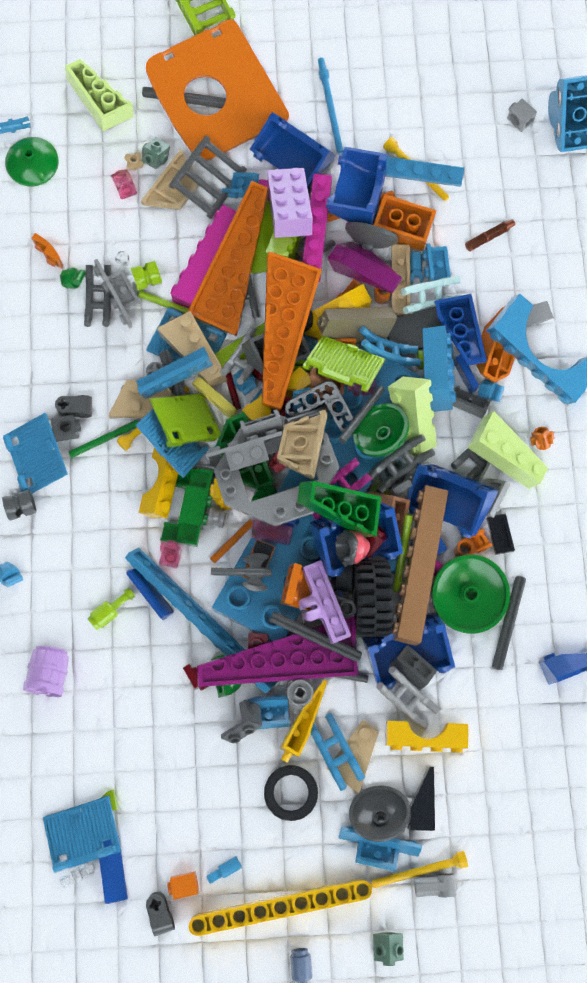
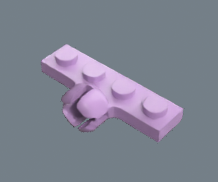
M320 560L301 568L309 587L310 595L299 601V609L302 610L308 607L311 609L302 614L303 618L309 622L321 619L331 644L350 637V631L322 561Z

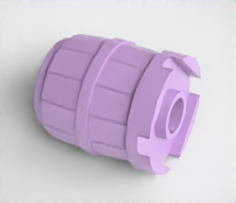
M36 646L27 666L28 671L26 681L23 683V691L36 695L45 694L47 697H62L64 692L63 685L68 673V652L50 646Z

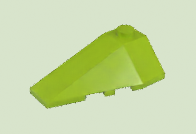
M268 200L266 202L251 274L266 272L267 268L265 264L266 249L274 232L270 201Z

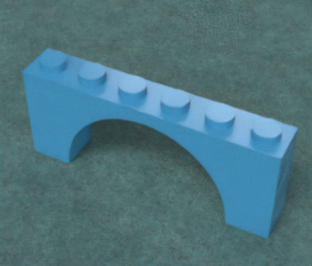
M521 294L512 297L486 331L490 334L491 339L499 342L508 354L513 355L521 366L530 370L533 377L541 380L545 384L546 389L554 392L562 403L567 405L576 403L587 389V357L579 359L573 366L564 370L550 368L541 363L532 353L526 337L527 319L534 306Z

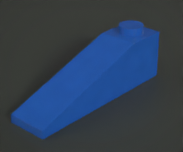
M552 653L544 656L545 661L539 663L548 685L587 671V653L560 654L558 656Z

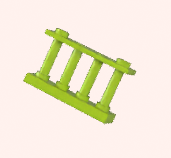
M176 0L194 36L205 31L207 27L226 19L234 20L236 18L234 9L229 7L226 0H213L196 8L190 6V2L193 0ZM218 6L224 12L205 21H198L197 15Z

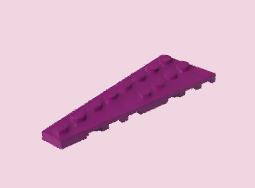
M355 616L344 618L351 636L339 642L357 649ZM324 625L312 628L327 635ZM296 633L197 665L198 687L358 675L357 661L349 659Z

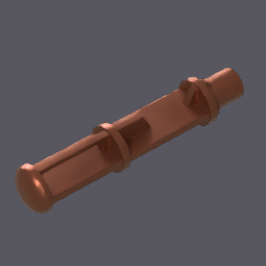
M513 219L507 222L503 221L499 225L465 242L466 249L471 252L508 232L511 227L516 225Z

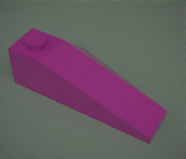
M353 241L337 244L327 257L334 272L389 293H393L402 280L401 276L375 253L363 249V245Z

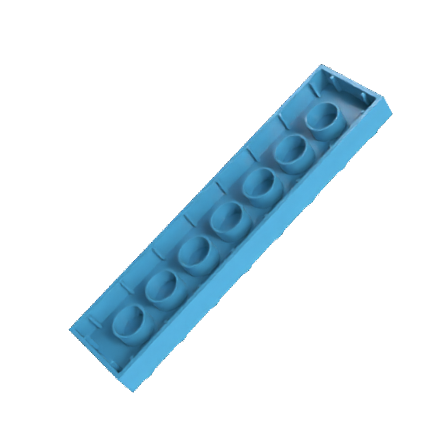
M360 345L359 349L366 351V349L362 345ZM386 359L368 392L361 390L362 385L354 383L352 386L344 384L342 396L355 418L378 386H383L385 391L374 406L384 403L393 404L390 399L388 386L403 376L424 379V377ZM339 401L334 402L337 406V409L334 411H342L343 404ZM346 411L343 415L337 416L338 419L342 417L344 421L343 427H348L352 422L351 420H346L345 414H348ZM330 412L327 413L324 432L328 435L338 461V471L354 458L360 462L353 471L344 477L348 484L352 486L366 473H369L377 462L386 458L387 455L371 457L363 454L354 443L353 433L345 444L340 443L338 439L343 432L337 426ZM290 468L277 493L298 487L300 482L316 481L317 478L315 476L314 479H310ZM370 480L359 491L366 493L373 480ZM338 482L334 484V486L341 487ZM313 514L299 518L300 522L296 528H287L281 524L273 526L260 521L234 568H245L247 563L243 562V558L251 554L257 539L275 546L267 569H272V576L262 579V583L268 589L261 592L251 591L242 585L248 579L242 576H229L212 606L213 611L253 633L268 634L270 642L288 636L291 631L270 622V617L273 612H277L297 621L302 611L296 607L280 604L289 564L297 563L305 567L321 560L309 524L315 520Z

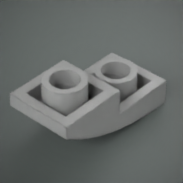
M548 301L533 304L534 307L528 316L526 327L534 324L538 325L554 318Z

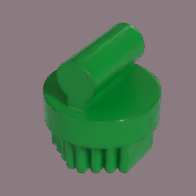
M76 268L62 270L60 274L61 285L70 289L78 288L86 272L82 269L78 271Z
M271 484L265 487L262 486L254 492L255 495L252 497L251 502L276 494L277 489Z

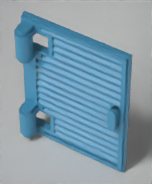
M167 308L158 327L168 323L171 316L177 318L183 315V312ZM196 320L211 349L216 354L219 352L227 334L212 325ZM156 329L146 351L159 356L162 351L168 350L173 362L181 359L170 345L160 337ZM211 333L218 336L216 342L208 339Z
M154 409L135 425L151 442L155 450L170 463L182 478L208 451L206 445L201 447L197 442L185 443L177 447H168L166 445L167 437ZM173 432L174 438L178 439L177 432Z
M46 413L3 435L6 450L11 453L18 473L17 481L21 491L29 489L33 494L68 475ZM17 437L19 444L13 446L11 439ZM32 478L34 485L28 487L26 480Z
M109 795L43 817L54 873L122 852ZM111 839L112 845L104 848L103 842ZM66 854L67 860L60 862L59 856Z

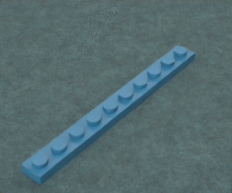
M139 547L128 552L125 559L130 565L137 569L160 594L164 595L188 621L192 622L216 648L220 649L226 656L246 650ZM279 681L255 684L266 694Z

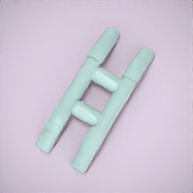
M460 276L442 278L402 288L401 294L403 296L418 292L419 303L403 307V313L408 314L435 307L436 300L461 296L451 295L442 297L441 288L460 284ZM434 288L435 299L426 301L425 290Z

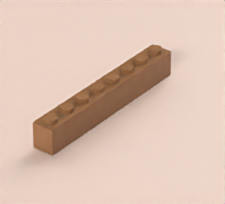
M426 485L421 491H418L416 502H419L418 509H415L413 514L415 525L411 528L409 536L412 541L411 546H408L406 551L408 563L404 565L402 576H405L404 584H401L399 589L401 600L400 603H397L395 614L398 616L397 621L393 623L391 632L394 634V641L415 646L422 641L448 496L447 490Z

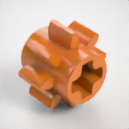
M538 427L531 433L532 446L536 445V448L539 450L549 449L551 444H554V432H549L547 427Z

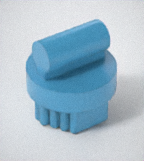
M241 369L234 374L233 382L237 390L246 396L258 385L252 373L246 382L239 385L237 379L244 371V369Z
M484 379L480 384L478 395L484 398V400L491 399V401L500 402L505 387L498 385V382L494 383Z
M8 561L0 565V583L8 588L23 581L20 570Z

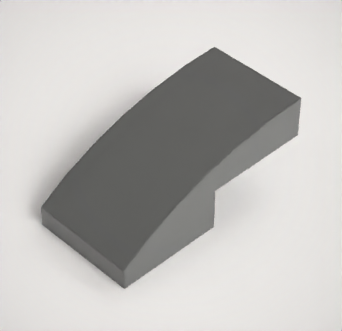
M401 459L393 463L397 470L404 466ZM385 468L384 470H385L386 476L388 477V476L391 475V474H390V472L388 471V469ZM406 473L391 487L394 493L398 495L412 487L413 484L408 473Z

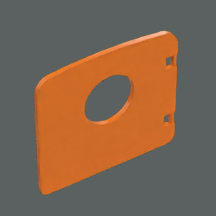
M226 20L216 27L207 29L170 47V49L153 55L146 62V74L156 96L175 130L191 153L205 135L210 138L212 144L225 153L257 137L272 112L285 121L289 119V112L235 20ZM220 30L221 35L213 38L212 33ZM170 53L173 54V58L169 60L164 59V56ZM207 77L219 82L226 93V102L222 109L212 115H200L192 111L184 98L185 89L191 81ZM206 147L200 154L207 161L217 157Z

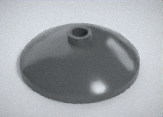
M347 222L345 224L347 234L355 242L363 245L362 248L365 250L373 251V248L384 249L398 243L399 237L384 228L360 222Z
M384 785L372 786L361 791L353 799L349 808V819L354 831L362 838L374 842H384L398 837L405 831L411 819V808L409 801L399 790Z

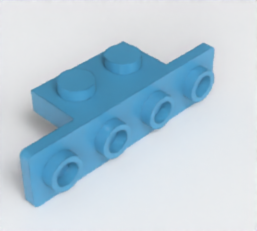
M352 826L341 827L338 836L339 839L358 843L355 863L396 872L399 853L418 857L422 850V845L417 844L413 840L403 841L394 838L384 842L369 841L359 836Z

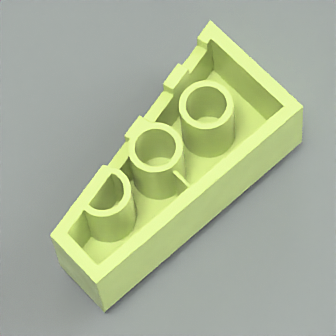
M79 59L65 66L66 80L103 132L133 118V104L129 100L126 101L120 92L112 89L105 79L102 80L97 76V73L84 61Z
M403 376L388 386V391L392 403L399 406L406 413L409 420V431L404 442L420 434L425 436L426 441L408 450L410 455L416 456L437 446L435 425L432 424L434 410H431L430 402L433 401L432 394L429 393L431 380Z
M495 411L482 418L468 448L527 489L541 484L548 467Z

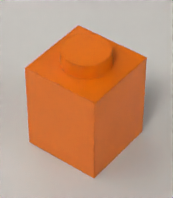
M196 871L170 877V882H167L169 895H173V900L200 893Z

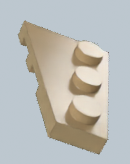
M362 720L347 740V743L365 776L379 732ZM340 749L334 759L344 754L342 749ZM348 761L339 765L337 768L345 784L359 794L363 780H357Z

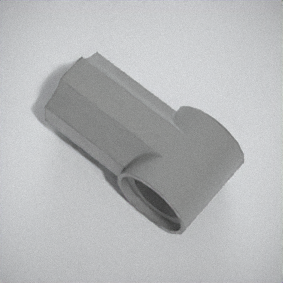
M447 873L437 874L435 877L414 878L416 897L438 896L447 898L457 896L455 874Z

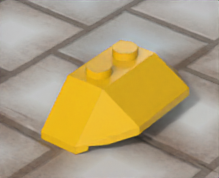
M364 284L313 310V325L305 334L316 339L322 337L317 322L325 309L370 308L372 300Z

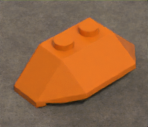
M504 307L484 326L481 338L487 362L476 364L480 374L494 383L510 375L515 359L513 355L508 354L504 350V347L499 342L491 339L490 334L486 331Z

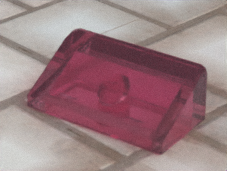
M255 519L253 520L251 537L290 545L293 528L285 525L273 526Z

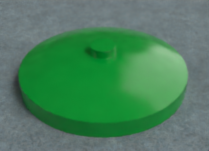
M462 555L449 560L438 570L431 587V600L436 614L445 625L461 633L477 634L493 628L504 617L510 602V587L504 572L493 561L479 555Z

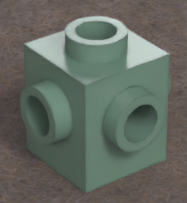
M155 137L142 147L141 161L154 169L159 168L168 160L170 145Z
M381 932L373 934L374 961L383 962V966H395V962L404 960L403 933Z

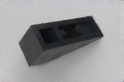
M427 767L410 803L411 819L408 825L409 830L435 831L434 767Z

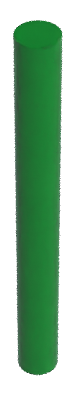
M136 419L68 451L71 458L135 429L138 420Z

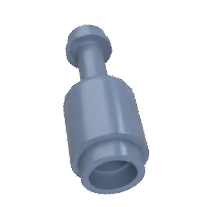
M308 948L292 949L290 955L292 980L298 983H307L313 976L311 954L308 953Z

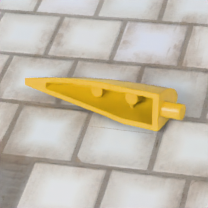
M324 679L314 691L312 700L302 708L279 747L284 751L281 757L282 761L288 763L292 755L300 756L314 724L327 680Z

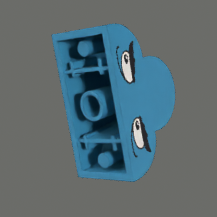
M587 75L559 79L556 91H552L549 95L548 116L554 128L555 142L560 152L587 149Z

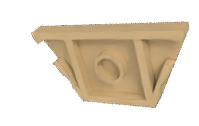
M179 150L142 198L141 204L143 206L181 210L188 201V198L176 188L171 189L169 187L172 179L187 160L183 150ZM184 175L180 181L192 193L199 186L187 175Z
M126 380L109 412V418H143L153 409L150 398L170 397L173 394L167 388L145 399L139 394L137 380Z
M326 410L319 411L320 415L310 419L306 416L299 421H293L284 425L277 455L279 463L310 479H314L327 420Z

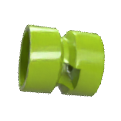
M155 260L145 263V267L138 265L131 268L138 291L147 289L150 284L156 286L163 283Z

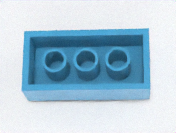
M446 326L423 328L424 379L431 380V386L429 387V393L432 394L433 401L430 402L431 410H434V412L453 410V402H456V393L454 391L455 376L453 375V370H455L454 359H452L454 349L451 342V333H447Z

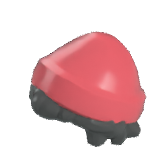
M344 529L343 533L336 536V555L345 567L349 564L359 563L370 550L369 541L358 531Z

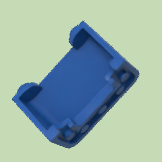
M273 112L249 149L254 153V158L260 162L264 159L278 169L304 168L308 190L312 187L314 174H323L336 157V154Z
M344 147L343 154H339L338 165H341L335 193L327 198L326 208L329 209V213L347 222L374 225L385 182L387 154Z
M428 463L418 464L412 480L413 486L410 487L406 499L410 500L409 513L414 514L415 509H418L419 502H416L419 490L421 491L426 485L447 490L448 496L443 521L458 527L457 529L461 531L460 535L471 538V536H476L497 496L498 490L441 466Z
M381 503L378 526L385 530L388 539L382 543L371 558L381 556L386 560H392L397 558V555L403 554L394 507ZM325 517L311 521L309 523L326 574L331 577L341 575L342 571L345 570V566L336 555L335 542L337 541L336 536L343 533L346 528Z
M435 613L426 614L422 641L417 646L394 641V634L392 633L382 637H362L376 684L382 682L390 690L396 685V680L389 673L390 667L388 665L406 645L410 646L439 673H446L450 669L456 668L445 624Z

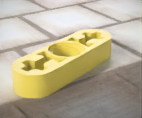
M197 377L191 383L199 393H202L209 402L228 418L233 417L237 413L236 408L202 378Z

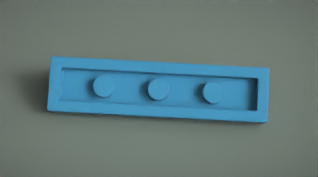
M202 347L137 380L139 394L147 399L213 366L206 349Z

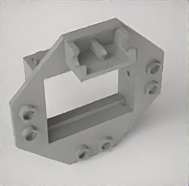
M276 409L273 410L274 414L246 423L240 421L241 427L232 442L237 440L239 444L247 442L246 438L258 435V438L266 436L265 432L277 429V432L282 431L283 434L284 420L287 418L279 415ZM324 432L315 476L317 478L316 482L330 485L339 469V464L328 435ZM282 436L264 441L268 455L279 451ZM225 453L214 469L224 504L249 515L251 521L259 519L270 525L277 526L314 513V511L297 503L299 486L249 502L239 469L230 470Z

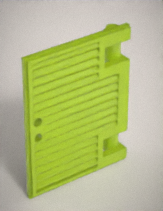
M322 336L302 367L309 370L312 366L318 369V374L349 386H352L354 383L362 385L361 390L368 392L386 359L358 349L355 345H347Z
M202 393L149 399L167 437L166 445L168 447H177L185 443L199 441L212 442L219 438L221 432ZM207 428H211L213 433L209 434ZM173 432H177L178 439L174 438Z

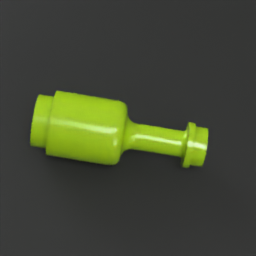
M129 587L124 589V594L114 602L109 603L105 601L90 613L87 620L96 631L99 628H104L118 616L117 609L129 599L133 600L135 594Z

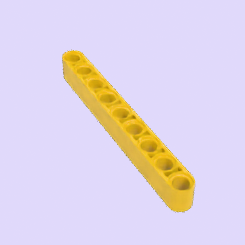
M355 879L195 914L191 918L188 929L192 935L202 936L363 901L371 896L372 887L366 879ZM359 884H366L368 886L367 892L363 895L357 893V886ZM340 888H345L348 891L347 897L344 899H339L336 896V892ZM320 892L327 895V901L323 904L316 901V895ZM299 897H304L307 900V904L303 908H299L295 904L296 899ZM282 901L286 904L287 908L284 912L276 911L275 904ZM257 906H263L266 909V914L259 917L255 914L254 909ZM241 910L245 913L246 917L243 921H237L234 918L236 911ZM222 915L225 923L221 926L216 925L213 921L214 916ZM194 920H202L204 928L202 930L195 929L193 926Z

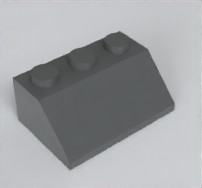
M264 334L247 340L241 347L248 362L263 375ZM304 336L302 337L295 362L309 357L311 353Z

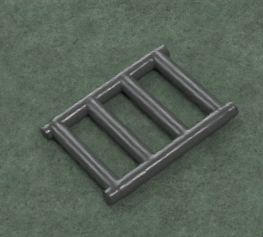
M205 135L174 176L169 187L171 189L176 188L206 212V216L209 219H212L216 211L220 209L228 198V194L219 193L193 172L190 167L196 161L229 189H231L232 180L200 156L204 148L206 147L235 172L245 173L247 168L245 166L240 167L212 144L210 138ZM184 175H187L216 199L212 207L180 183Z

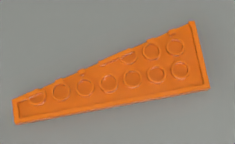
M251 181L188 312L191 311L194 318L233 336H237L269 193L268 187Z
M270 251L267 255L262 405L280 411L322 269Z

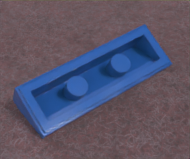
M134 568L126 572V575L161 620L164 621L174 613V610L165 598L137 569Z
M111 839L103 842L104 848L112 845ZM119 852L100 858L99 863L105 904L127 900L128 895L122 853Z

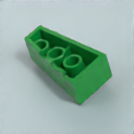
M316 481L300 482L298 504L348 530L358 531L364 537H377L381 496Z

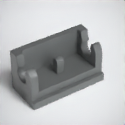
M456 385L454 390L456 402H453V406L483 418L491 399L484 400L460 389V386Z
M408 645L396 654V658L388 665L389 667H396L419 690L427 686L437 672L434 667Z

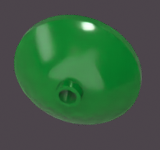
M27 137L17 141L9 148L5 157V167L9 176L16 183L23 186L33 187L48 182L55 175L59 166V157L54 146L47 140L39 137Z
M384 403L373 406L353 432V440L356 447L363 454L371 457H380L392 453L401 446L408 435V417L399 406Z

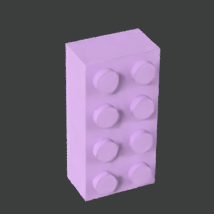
M304 168L267 170V186L269 189L268 194L275 238L312 235L313 218Z

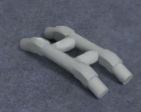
M250 326L241 343L220 370V374L225 376L232 370L234 365L244 369L237 379L239 385L246 382L254 370L250 363L248 364L239 359L244 352L241 345L251 339L257 330Z
M390 667L389 673L400 683L399 687L393 693L382 682H379L376 688L411 721L425 730L429 724L413 711L419 702L435 714L441 708L414 686L396 667ZM406 690L414 695L407 705L400 700V697Z

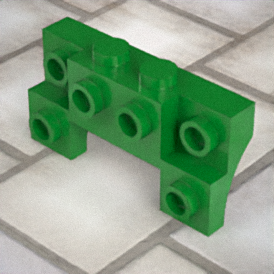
M191 469L184 478L178 473L175 487L185 489L178 520L179 524L164 522L162 536L160 537L161 542L198 547L203 525L207 526L209 514H206L207 507H211L213 496H210V487L214 475L212 470Z

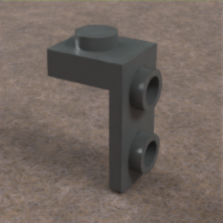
M248 700L240 702L242 721L222 733L221 739L233 744L238 743L241 739L253 734L262 727L259 704Z

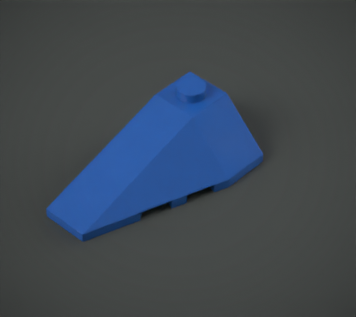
M472 294L436 300L435 307L438 320L442 326H446L447 333H451V340L466 364L470 366L487 362Z

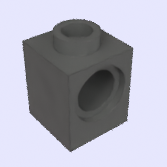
M73 415L51 419L52 431L56 442L79 438L78 432H81L80 421H77ZM66 425H71L69 431H63Z

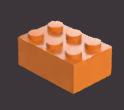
M384 194L374 226L384 228L399 237L397 244L410 245V248L422 251L425 248L437 210Z

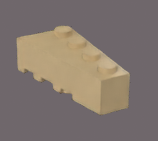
M191 311L157 328L160 337L181 358L202 347L206 349L213 366L197 373V375L212 388L227 381L226 375L220 374L222 366Z

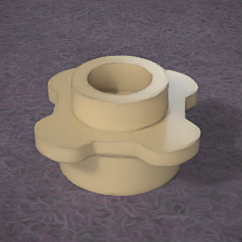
M140 152L124 156L125 161H127L126 167L128 170L135 171L144 166V162L141 161L142 155Z

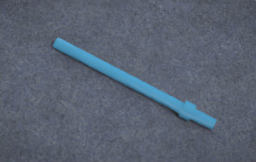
M320 57L317 59L319 66L318 74L323 85L336 152L339 155L343 154V146L329 84L330 76L328 69H326L324 58Z

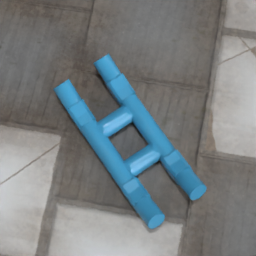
M365 326L360 327L359 332L365 338L362 340L361 345L367 352L404 367L420 366V359L400 356V353H418V346L398 344L377 336ZM384 346L392 349V353L384 351Z
M328 713L325 718L334 736L323 741L315 723L310 733L339 790L343 791L347 788V785L337 768L339 765L348 761L358 781L363 780L365 776L333 714ZM339 743L344 754L333 759L327 748Z

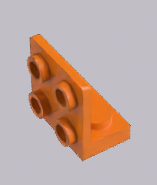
M297 563L289 564L280 604L299 608V601L310 595L303 570H301L303 568L302 565ZM308 607L303 610L310 611L311 609Z

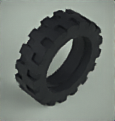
M286 765L276 769L268 777L264 787L266 805L274 816L282 820L296 821L305 818L312 812L318 799V787L314 777L306 769L296 765ZM289 775L301 778L308 789V797L305 804L299 809L292 811L280 807L274 797V789L277 782L284 776Z

